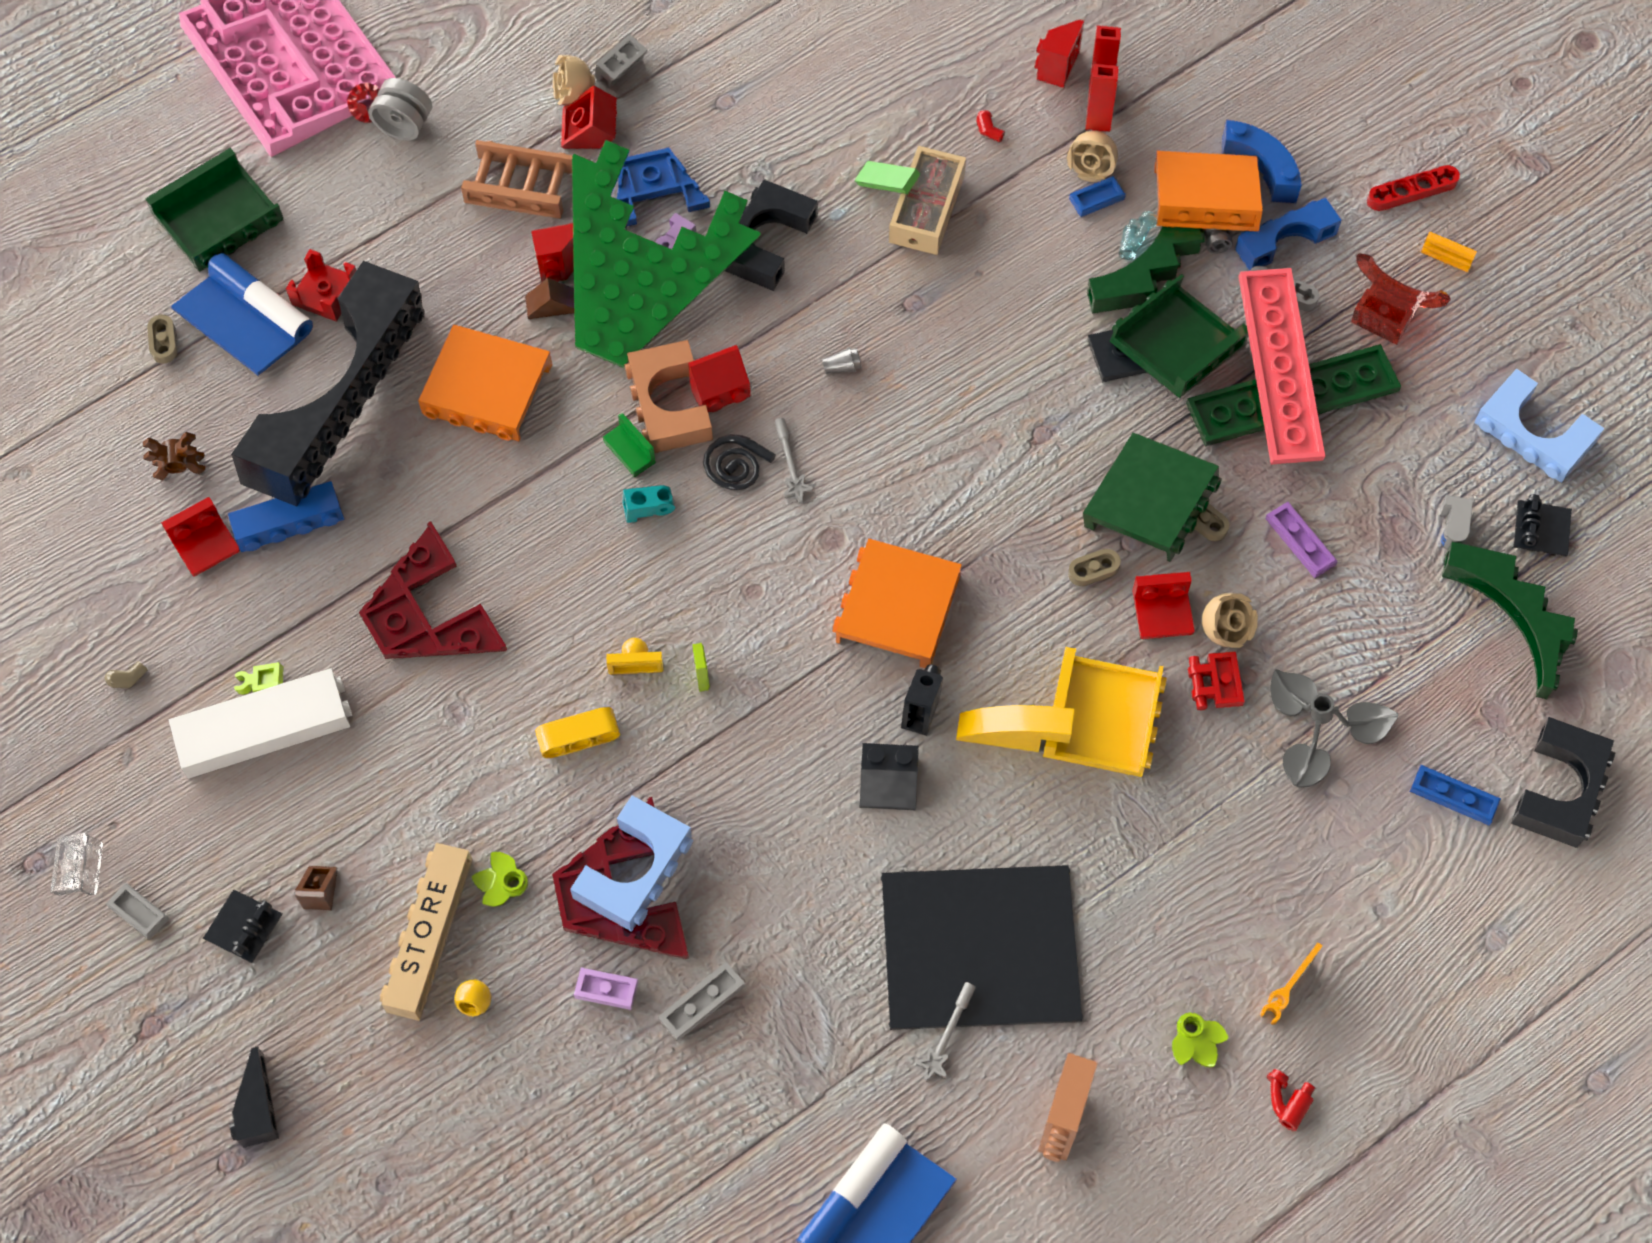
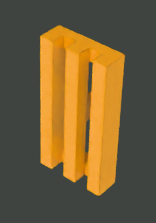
M1429 232L1421 253L1468 272L1477 251Z

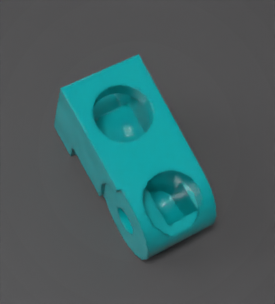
M659 485L623 489L622 504L627 523L637 522V518L668 515L675 510L672 491L669 486Z

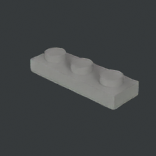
M725 962L659 1015L658 1019L674 1039L679 1041L743 989L745 983L731 966Z

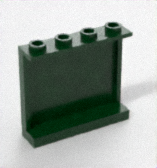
M231 147L145 198L152 215L199 272L208 268V263L213 256L232 254L239 247L255 240L260 234L276 227L284 220L279 205L271 202L240 165L236 153Z
M1182 274L1174 280H1168L1159 292L1151 293L1145 303L1141 306L1136 305L1124 319L1119 318L1112 327L1113 334L1110 339L1113 345L1179 399L1244 347L1249 336L1247 325L1243 323L1236 330L1184 290L1181 287L1184 279Z
M1132 432L1083 511L1084 527L1094 531L1098 524L1165 551L1167 561L1171 562L1175 554L1181 553L1187 534H1191L1194 531L1200 512L1204 513L1206 511L1212 492L1216 493L1222 481V478L1219 477V466Z

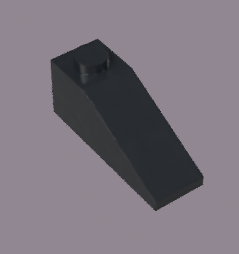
M258 1046L251 1048L232 1110L234 1122L229 1123L233 1141L237 1140L243 1148L279 1139L265 1058Z

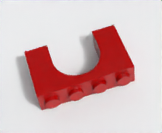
M1099 25L1096 27L1089 80L1085 128L1087 130L1111 131L1119 66H1117L1121 40V28Z

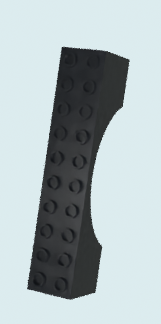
M363 260L338 297L345 330L356 342L355 354L348 370L331 390L305 406L280 413L258 414L231 454L241 485L296 507L302 498L304 499L308 496L312 483L321 476L325 463L334 456L338 443L347 436L353 420L360 416L363 405L367 399L372 398L376 385L385 378L391 362L398 358L401 347L410 340L414 327L423 320L425 310L423 309L422 293H420L417 280Z

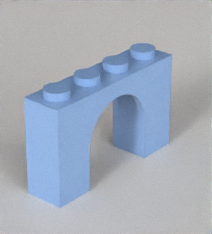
M1516 369L1480 409L1474 423L1484 432L1490 433L1499 439L1504 446L1512 448L1522 455L1527 462L1535 464L1545 471L1549 477L1555 478L1562 483L1598 441L1604 428L1582 413L1563 435L1556 438H1541L1527 431L1520 421L1519 410L1532 397L1538 383Z
M633 795L617 817L619 829L643 841L654 852V862L649 872L639 880L620 883L585 866L570 889L573 899L631 932L636 924L640 926L648 913L646 908L651 901L655 902L659 898L663 890L662 883L666 877H672L678 866V858L682 853L686 854L693 843L689 826Z

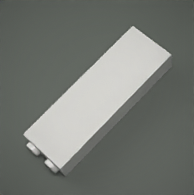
M330 668L169 719L181 769L189 779L349 728L348 717L352 716L348 700L343 701L341 693L345 692L341 677H335Z

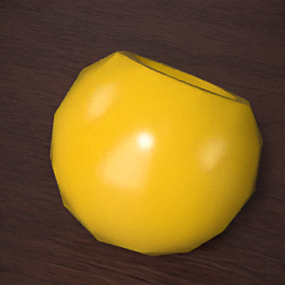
M473 979L460 984L455 992L454 1001L456 1007L463 1014L473 1017L487 1011L491 1005L492 995L489 987L484 982Z

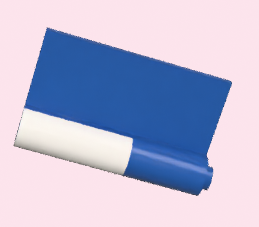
M225 254L213 256L208 263L209 277L171 305L172 310L257 376L304 340L313 328V321Z
M883 1124L796 1239V1242L911 1243L957 1179L909 1146L907 1140L897 1130L887 1124Z

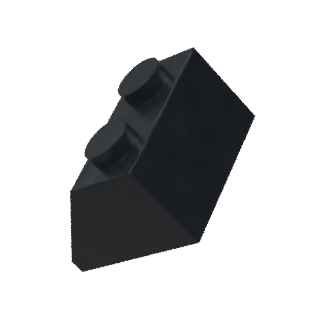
M862 743L859 808L916 811L919 746Z

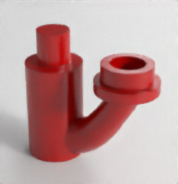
M1273 1069L1266 1076L1271 1082L1273 1110L1278 1117V1122L1291 1131H1297L1314 1101L1311 1095L1315 1087L1305 1082L1301 1090L1295 1089L1287 1105H1285L1282 1099L1281 1088H1287L1289 1077L1282 1071Z

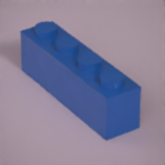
M332 481L310 487L308 496L304 499L302 498L297 507L275 498L228 513L233 534L241 552L254 551L260 548V546L279 543L288 537L308 534L314 529L323 526H333L339 521L345 520Z

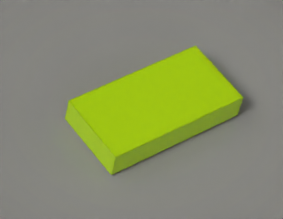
M702 643L692 644L699 692L707 691L710 686L704 645Z

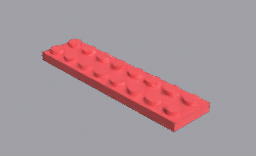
M1292 269L1242 271L1239 274V282L1271 465L1323 461L1325 451Z

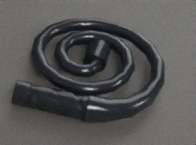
M729 434L718 438L709 445L704 454L703 466L707 476L717 485L730 490H742L755 484L759 477L760 466L756 458L749 451L742 448H730L723 451L717 457L715 467L717 474L728 482H740L746 479L749 474V464L741 458H736L733 461L730 460L723 471L721 463L726 456L741 454L746 456L754 466L753 476L750 480L742 484H730L717 478L711 471L709 460L714 449L726 443L738 444L769 463L773 462L776 454L751 440L750 437ZM737 464L744 467L741 475L730 476L738 468Z

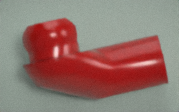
M980 111L976 117L980 134L1001 142L1005 131L993 126L991 118L993 116L990 111Z

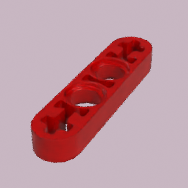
M1445 165L1374 186L1369 192L1367 204L1375 211H1384L1451 191L1458 184L1460 172L1454 166ZM1427 181L1430 183L1431 188H1422L1418 182ZM1404 188L1409 194L1400 195L1395 189Z

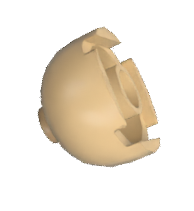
M571 55L558 56L555 65H559L558 72H553L555 99L560 98V101L557 103L558 105H569L582 93L595 85V77L591 74L586 62L579 57Z
M1087 131L1080 134L1071 144L1067 154L1068 167L1071 171L1073 168L1078 173L1077 177L1088 182L1105 180L1107 176L1114 172L1118 160V150L1115 142L1110 136L1100 131Z
M1225 593L1214 597L1205 606L1202 614V626L1205 634L1212 642L1222 647L1240 648L1244 646L1242 644L1247 640H1251L1254 637L1258 624L1257 611L1253 610L1249 603L1252 602L1250 598L1243 594Z

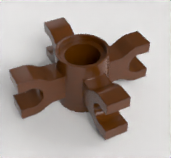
M185 432L180 439H168L162 442V444L152 438H147L143 441V447L151 449V451L143 455V459L152 461V465L158 466L157 471L153 473V478L164 480L169 473L178 474L186 471V469L200 475L206 470L205 465L197 463L205 457L204 453L197 451L196 447L191 446L192 441L196 439V434Z

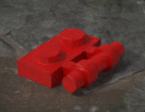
M1236 651L1210 653L1207 657L1208 664H1200L1199 656L1188 658L1190 665L1187 669L1188 676L1192 679L1193 690L1191 691L1192 700L1196 701L1197 710H1206L1208 708L1206 700L1214 698L1215 708L1244 705L1245 701ZM1203 676H1210L1212 686L1204 687Z

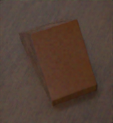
M545 279L525 295L528 319L574 313V288L552 279Z
M309 866L295 889V897L303 909L332 911L337 867Z

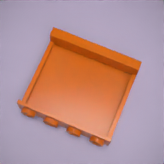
M1157 151L1154 173H1157L1158 189L1157 226L1259 232L1263 210L1257 156Z
M453 324L418 400L421 412L433 420L442 419L454 426H466L473 428L479 433L484 434L487 432L497 435L503 440L519 442L521 439L519 434L520 426L543 373H549L553 365L550 351Z
M868 538L866 546L860 547L857 556V562L860 563L857 570H852L849 579V585L852 586L849 594L844 593L841 609H844L841 617L837 616L834 621L832 632L836 633V643L840 644L841 639L845 638L919 659V667L922 668L932 665L961 576L962 564Z

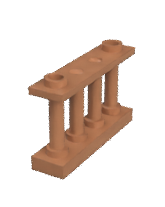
M476 140L475 145L478 159L482 160L475 181L463 180L461 191L464 203L561 219L563 205L561 196H557L563 174H572V155L499 144L493 141ZM491 161L506 163L500 183L497 186L485 184ZM516 165L530 167L523 189L509 188ZM540 169L554 171L547 193L533 192Z

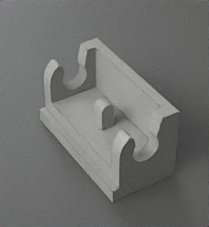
M629 34L596 63L595 78L600 81L604 77L607 80V87L611 88L615 80L634 63L644 58L647 49Z

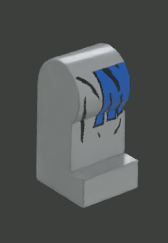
M1446 495L1440 509V516H1446L1447 522L1441 536V543L1447 550L1451 542L1464 544L1469 535L1472 499Z

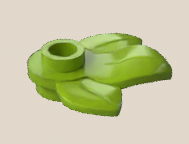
M491 852L490 862L492 868L472 875V880L476 887L486 892L482 903L487 906H500L510 897L522 895L528 887L526 874L522 870L517 869L515 860L510 855L502 852ZM513 880L519 881L516 887H510L509 883Z
M1192 1012L1183 1014L1177 1022L1176 1029L1178 1034L1172 1042V1052L1175 1060L1179 1065H1184L1193 1058L1194 1061L1202 1066L1214 1067L1218 1056L1216 1044L1228 1040L1227 1032L1216 1021H1204L1200 1015ZM1193 1024L1196 1027V1031H1187L1186 1025Z

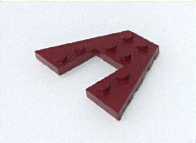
M431 521L428 522L426 530L416 543L410 545L409 552L401 557L390 571L391 575L382 586L379 585L373 593L372 599L366 602L359 611L360 617L385 659L507 651L504 641L481 603L432 629L412 596L411 590L457 567L454 558Z
M649 797L646 803L655 808L653 798ZM618 825L611 827L583 853H578L569 864L562 866L552 874L564 931L689 959L676 901L646 908L648 913L640 926L636 924L631 932L573 899L570 889L585 866L612 880L609 865L655 855L646 843L619 829Z

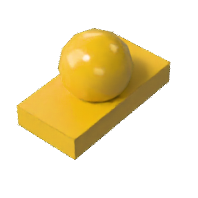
M630 638L623 644L621 653L606 654L608 672L610 675L664 672L662 651L648 652V646L642 639Z

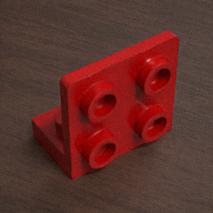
M210 497L161 522L169 539L192 576H197L240 552L236 541L222 521Z
M1190 572L1136 576L1132 592L1141 639L1194 634L1195 629L1188 595L1192 582Z

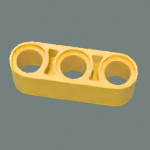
M602 707L540 725L535 730L543 758L559 757L611 742L620 736L616 717L611 707Z

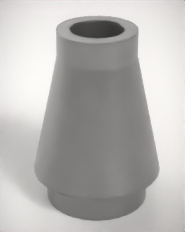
M848 347L828 358L822 359L826 374L856 372V369L862 368L857 348L851 349Z

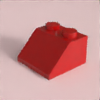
M1079 19L1050 29L1045 39L1039 40L1036 53H1039L1034 65V68L1037 69V80L1061 88L1065 87L1080 53L1084 20Z
M594 85L582 93L574 102L565 105L562 114L561 147L563 149H600L603 147L605 140L613 141L616 137L617 98Z
M573 223L532 230L541 283L547 278L557 282L567 280L574 271Z
M737 345L688 363L691 391L698 405H706L708 412H717L724 406L740 403L751 396L749 378Z

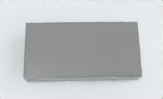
M127 883L106 903L112 911L148 940L169 920L166 914Z

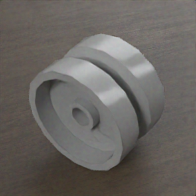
M389 78L383 82L378 92V97L374 99L368 111L369 117L374 125L385 134L399 140H414L419 135L424 124L423 122L426 121L432 110L431 99L415 84L400 78Z

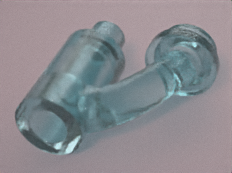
M1143 212L1138 220L1130 219L1129 224L1124 227L1119 249V256L1122 259L1133 260L1136 258L1137 249L1144 242L1151 228L1157 226L1156 215L1153 212Z

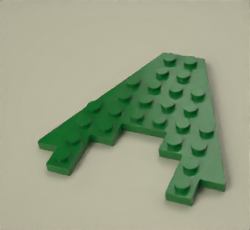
M605 140L596 163L574 153L572 156L575 348L623 368L624 364L629 363L627 353L640 351L648 345L759 238L760 232L739 224L748 200L725 190L706 236L681 226L674 246L670 249L625 230L634 206L611 197L628 157L629 149Z

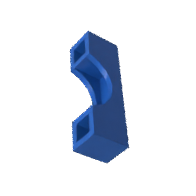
M1326 198L1319 201H1311L1303 208L1296 211H1288L1278 219L1266 221L1259 227V232H1242L1238 237L1235 250L1250 271L1253 267H1264L1273 263L1277 249L1276 243L1281 239L1290 236H1300L1316 244L1337 235L1342 220Z

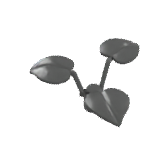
M1277 669L1273 672L1270 693L1276 709L1287 716H1296L1302 709L1306 711L1311 710V718L1315 721L1311 748L1306 744H1295L1289 747L1283 756L1284 771L1296 787L1313 786L1327 776L1331 767L1330 755L1325 750L1316 749L1321 724L1330 722L1334 714L1345 726H1351L1350 733L1355 740L1365 744H1374L1384 739L1398 719V713L1386 706L1370 702H1359L1347 709L1346 715L1348 720H1346L1339 712V707L1334 706V701L1329 695H1317V687L1310 678Z

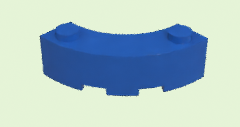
M1226 120L1222 136V154L1257 156L1258 170L1263 174L1262 178L1269 188L1271 202L1297 203L1301 189V176L1298 166L1287 148L1274 136L1256 126L1239 121Z

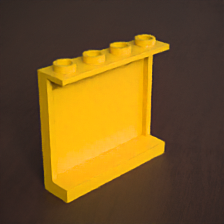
M1065 647L1053 707L1074 709L1071 738L1069 743L1046 740L1043 757L1142 777L1144 769H1150L1153 752H1149L1148 748L1149 743H1155L1158 727H1154L1153 722L1154 718L1160 717L1162 702L1157 700L1159 693L1164 694L1167 677H1162L1164 666H1159L1158 673L1078 657L1075 656L1076 648Z

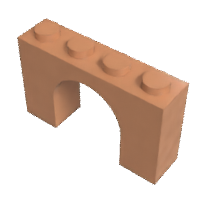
M685 340L627 353L629 363L624 364L627 379H633L634 385L630 386L632 399L639 402L640 407L636 408L638 422H644L645 429L641 430V432L653 446L654 453L712 441V426L706 405L681 411H666L657 407L651 400L652 393L662 383L689 376L688 363L694 361L689 341Z
M1071 1053L1067 1054L1038 1151L1042 1152L1043 1157L1056 1162H1060L1061 1159L1067 1160L1078 1131L1098 1062Z

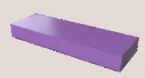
M1289 502L1266 515L1265 519L1314 578L1336 566L1337 560Z

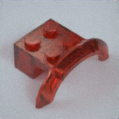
M1361 253L1357 254L1356 262L1358 267L1373 284L1370 289H1366L1355 307L1351 323L1396 345L1399 343L1419 307L1441 308L1446 306L1451 300L1450 296L1442 290L1425 292L1404 285L1383 272L1372 256Z

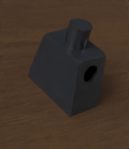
M927 665L925 670H916L904 700L902 729L925 736L928 735L942 690L943 677L939 667Z

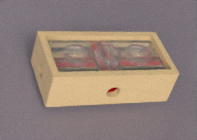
M922 146L917 147L910 168H916L920 176L909 193H901L889 226V243L938 255L965 176L966 157Z

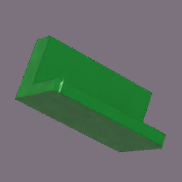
M621 413L618 415L619 426L604 435L603 442L629 472L636 477L656 463L654 448L630 420Z

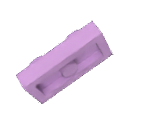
M581 968L574 998L632 1010L638 979Z

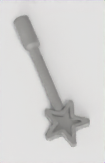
M778 418L775 420L779 440L783 444L792 478L785 479L789 488L784 492V498L795 496L798 502L802 504L803 494L812 493L813 487L804 484V474L798 478L788 441L790 437L784 418Z
M965 982L955 1003L956 1009L935 1053L932 1047H929L927 1058L916 1060L918 1066L926 1069L925 1081H929L934 1074L944 1078L947 1077L942 1065L949 1059V1056L942 1054L963 1009L967 1008L976 987L968 982Z

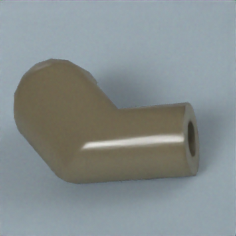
M137 661L129 671H108L105 674V682L112 688H131L148 669L141 662Z

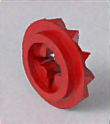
M360 83L349 92L347 98L348 109L351 115L358 121L364 123L372 122L366 105H362L358 101L365 100L367 95L369 100L374 101L378 97L377 95L380 90L377 85Z

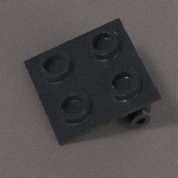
M1537 494L1529 495L1526 501L1518 500L1513 547L1568 556L1572 509L1542 504V500Z
M233 889L203 939L253 963L283 913L273 909V906L264 900L259 902Z

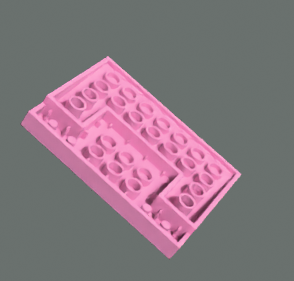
M200 0V6L179 13L181 28L271 157L351 117L347 98L354 86L360 83H371L377 85L380 89L385 80L396 78L339 0ZM367 95L365 100L358 101V103H362V105H366L368 108L372 105L373 101L369 100Z

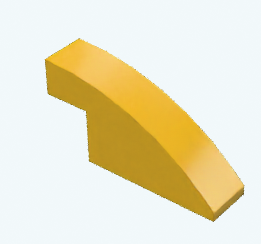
M1013 705L965 711L960 713L956 740L1039 752L1041 740L1062 743L1070 742L1074 709L1052 706Z

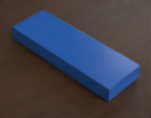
M1420 765L1409 791L1489 826L1493 821L1501 800L1499 797L1424 765Z

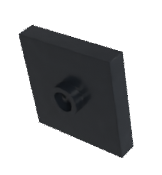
M1113 330L1088 335L1087 341L1102 382L1148 373L1110 342Z

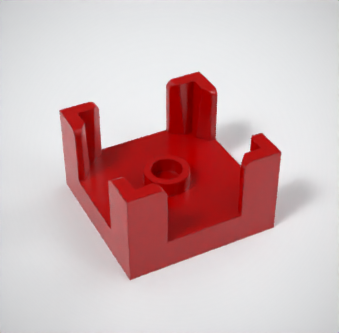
M309 249L304 258L308 271L298 287H296L292 279L286 287L291 305L337 322L341 316L338 297L356 272V267L353 264L344 262L345 271L325 265L322 254Z

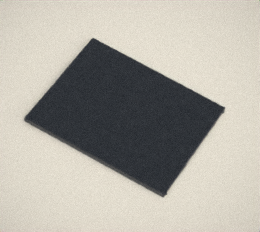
M1069 865L882 873L880 879L883 892L889 1002L888 1025L890 1030L947 1028L956 1009L955 1003L965 982L974 985L976 988L967 1008L963 1009L955 1027L1082 1022L1083 1014L1081 1009Z

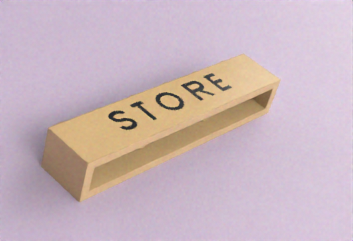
M436 843L434 850L429 851L425 863L427 868L425 877H421L417 885L416 892L419 895L416 903L411 904L408 911L407 919L409 924L407 930H403L399 938L398 947L400 951L398 957H394L391 961L389 968L391 977L388 985L383 986L380 994V1002H382L381 1005L386 1013L420 1021L473 861L469 850Z

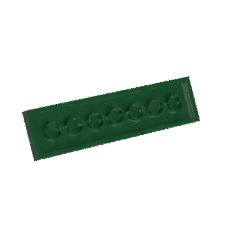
M1381 344L1309 364L1318 415L1399 392L1401 388ZM1256 379L1187 398L1186 405L1205 447L1265 430Z

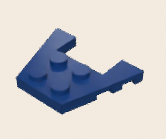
M670 148L627 157L618 179L616 199L633 205L632 203L683 192L688 213L710 208L709 198L701 192L696 181L690 178L685 167ZM634 209L626 227L637 224Z

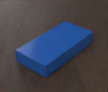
M1112 176L1070 193L1069 200L1079 216L1083 217L1125 200L1126 194L1115 177Z

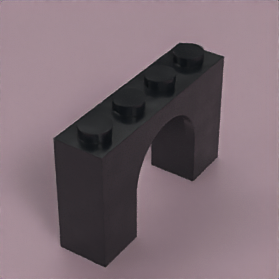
M763 179L759 188L755 187L753 190L751 201L745 207L739 224L756 230L764 224L779 223L807 234L818 216V201ZM753 243L725 272L774 291L785 273V263L783 257L761 249Z
M1548 717L1541 727L1534 751L1562 761L1572 767L1581 781V796L1571 801H1558L1525 789L1518 800L1511 824L1575 848L1583 840L1588 841L1593 830V825L1589 824L1591 816L1597 814L1601 803L1597 796L1599 791L1603 792L1608 780V776L1604 775L1606 767L1610 768L1615 757V752L1611 751L1614 740Z

